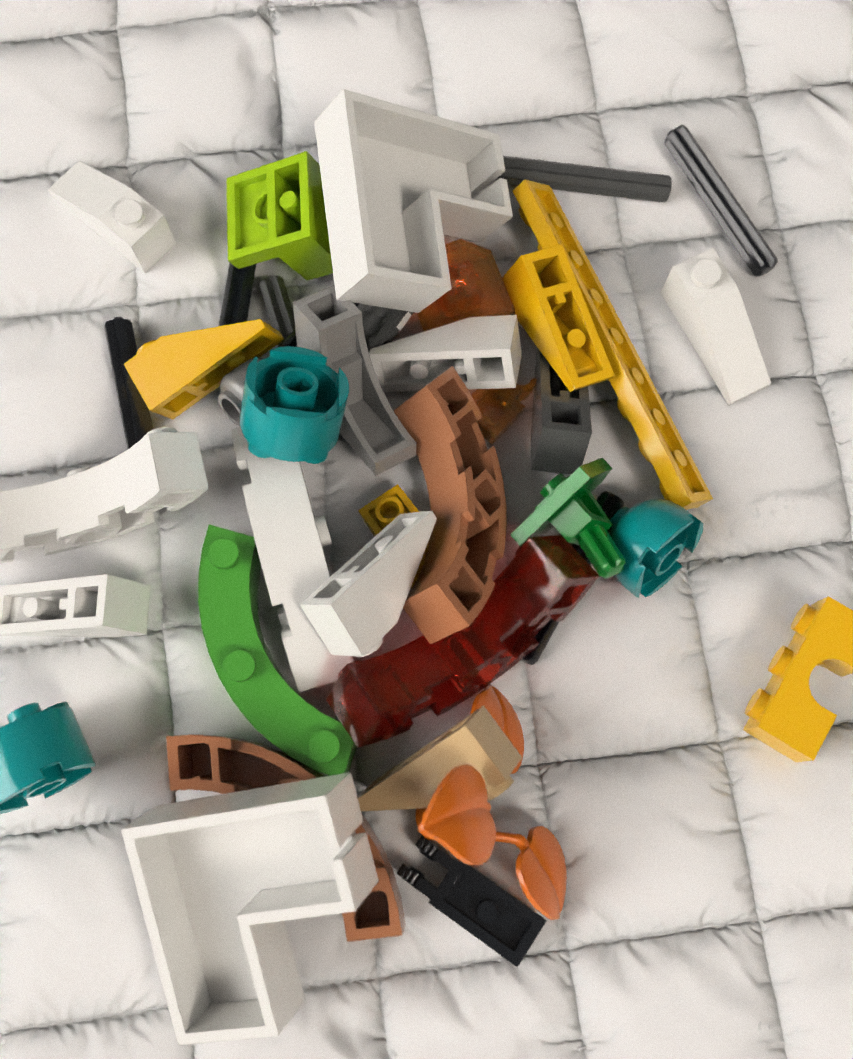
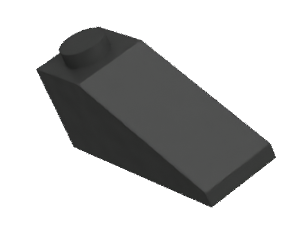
M537 348L531 424L532 470L572 474L579 466H582L592 435L588 386L570 392Z

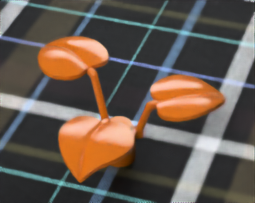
M488 684L475 697L470 714L484 705L522 756V759L511 773L514 774L518 771L523 760L524 737L522 727L515 710L507 698L497 688ZM468 764L454 767L436 789L428 807L416 809L415 817L418 831L427 840L439 842L457 859L471 866L482 865L487 862L492 854L495 841L516 845L521 852L517 856L515 869L524 894L530 903L546 918L550 920L560 919V912L562 911L566 894L567 872L564 854L556 837L549 829L543 826L532 827L528 832L527 839L521 834L496 831L494 820L490 814L491 804L487 802V788L483 777L478 770Z

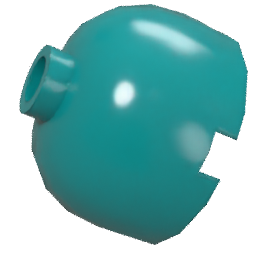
M656 498L639 502L630 509L628 507L621 508L610 520L613 525L609 528L611 531L609 535L625 557L626 563L624 564V570L618 575L613 576L635 597L639 598L640 593L644 597L651 596L681 569L683 565L677 559L683 549L686 548L693 553L703 533V522L670 500Z

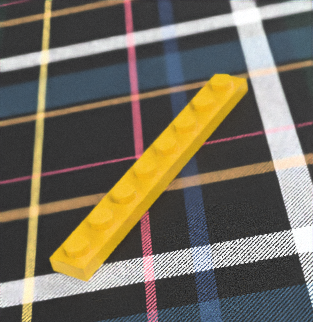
M526 179L523 180L512 190L520 205L518 209L519 215L525 224L532 229L539 243L538 251L563 245L615 376L607 381L611 383L618 397V409L623 417L631 422L639 438L638 447L641 454L648 462L652 463L660 479L659 487L663 497L686 510L702 506L712 500L713 497L553 190L549 185Z

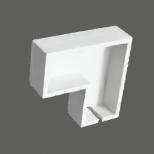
M343 89L314 121L336 300H351L353 303L419 313L452 289L444 235L481 242L513 217L507 179H497L505 172L499 134ZM497 179L493 184L486 188L490 183Z
M351 772L156 805L121 829L178 1045L279 1036L305 1001L285 920L354 912L379 881L367 833L356 834L355 832L363 822Z

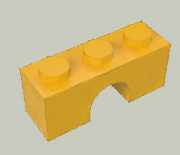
M829 596L811 605L805 604L798 611L791 624V629L795 631V634L788 647L784 645L780 647L768 666V671L773 674L765 690L759 688L754 693L745 709V715L749 716V719L743 731L794 762L814 761L837 717L836 714L822 707L811 694L809 678L814 667H824L840 677L853 674V610Z

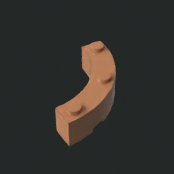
M453 366L394 410L402 425L417 443L416 454L425 476L430 510L433 511L437 518L430 536L425 563L403 607L430 644L469 627L482 611L495 586L492 577L496 561L503 558L507 531L506 497L498 456L494 445L487 449L483 434L477 423L482 414Z
M209 735L166 736L170 791L201 790L226 794L325 777L318 771L291 758L285 752L261 743L234 737ZM363 815V822L355 832L356 834L367 833L379 881L356 911L342 913L347 942L402 936L406 926L402 899L392 866L381 842Z

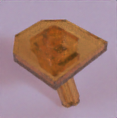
M462 238L445 244L452 289L421 312L416 313L422 331L425 332L468 317L515 315L514 305L491 250Z

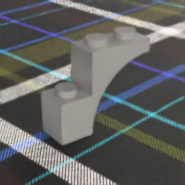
M335 285L294 301L293 311L297 347L310 349L327 357L326 365L337 374L340 367L348 379L349 395L340 429L342 437L375 476L416 456L417 443L407 432L392 409L373 368L364 335L362 312L351 300H336Z

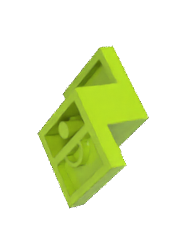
M307 151L227 178L228 261L232 265L240 269L279 257L307 281L333 274L320 164Z

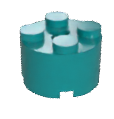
M278 347L271 349L269 357L257 362V357L254 358L246 370L240 413V428L248 441L249 451L260 458L272 457L290 462L305 461L310 464L324 462L327 459L328 452L333 449L338 441L349 395V382L346 374L340 367L337 374L326 365L327 357L319 352L301 347Z
M68 702L57 703L44 710H41L39 703H31L19 707L7 715L9 723L0 727V814L29 806L26 799L44 794L45 799L55 795L88 776L92 772L91 767L96 766L72 708L69 707Z

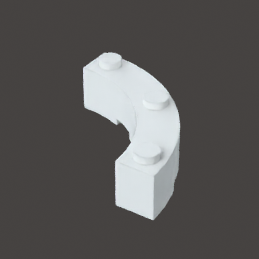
M172 427L156 428L149 431L139 442L125 452L93 468H78L68 472L67 477L54 481L0 491V564L12 562L15 559L14 552L43 547L46 556L102 542L155 522L153 512L164 507L167 508V511H177L197 499L209 489L197 432H177Z
M241 428L231 429L236 461L245 485H242V490L272 606L280 604L284 606L277 608L283 631L281 636L298 692L358 676L354 656L332 655L300 606L306 598L331 577L323 546L332 544L325 515L317 517L314 515L301 462L283 461L272 457H257L249 451L248 441L244 437Z

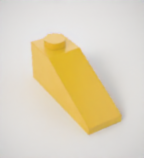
M563 245L521 255L501 278L515 315H517L518 322L567 389L572 392L613 378L615 376Z
M261 319L161 336L157 340L143 344L138 349L137 354L124 363V366L149 411L175 419L218 388L222 378L234 368L253 357L258 356L260 358L278 345L284 338L278 330Z

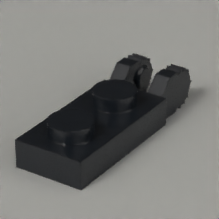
M421 835L415 844L419 848L420 853L431 861H437L448 869V872L438 887L424 878V874L411 865L407 866L403 863L397 874L427 896L429 904L518 968L547 920L474 867L463 863L457 858L454 859Z

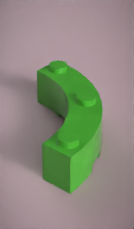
M209 524L202 548L198 574V604L206 646L220 681L246 719L269 742L291 758L329 776L349 773L361 735L360 730L329 717L300 697L283 677L264 641L258 615V587L261 563L254 537Z

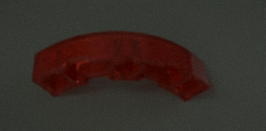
M562 535L529 537L525 543L518 547L513 560L494 580L495 586L482 611L469 627L432 644L422 635L382 655L346 664L339 672L338 680L326 701L357 747L380 742L410 730L414 724L413 718L431 709L437 717L487 687L516 665L539 644L533 636L551 619L555 622L563 621L585 596L599 575Z

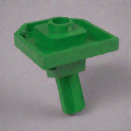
M602 457L579 466L568 477H565L562 473L555 476L540 491L544 499L510 536L519 546H522L543 535L554 526L567 542L581 546L599 576L608 579L613 575L621 573L626 563L625 557L607 532L613 524L591 493L603 482L612 470V467Z

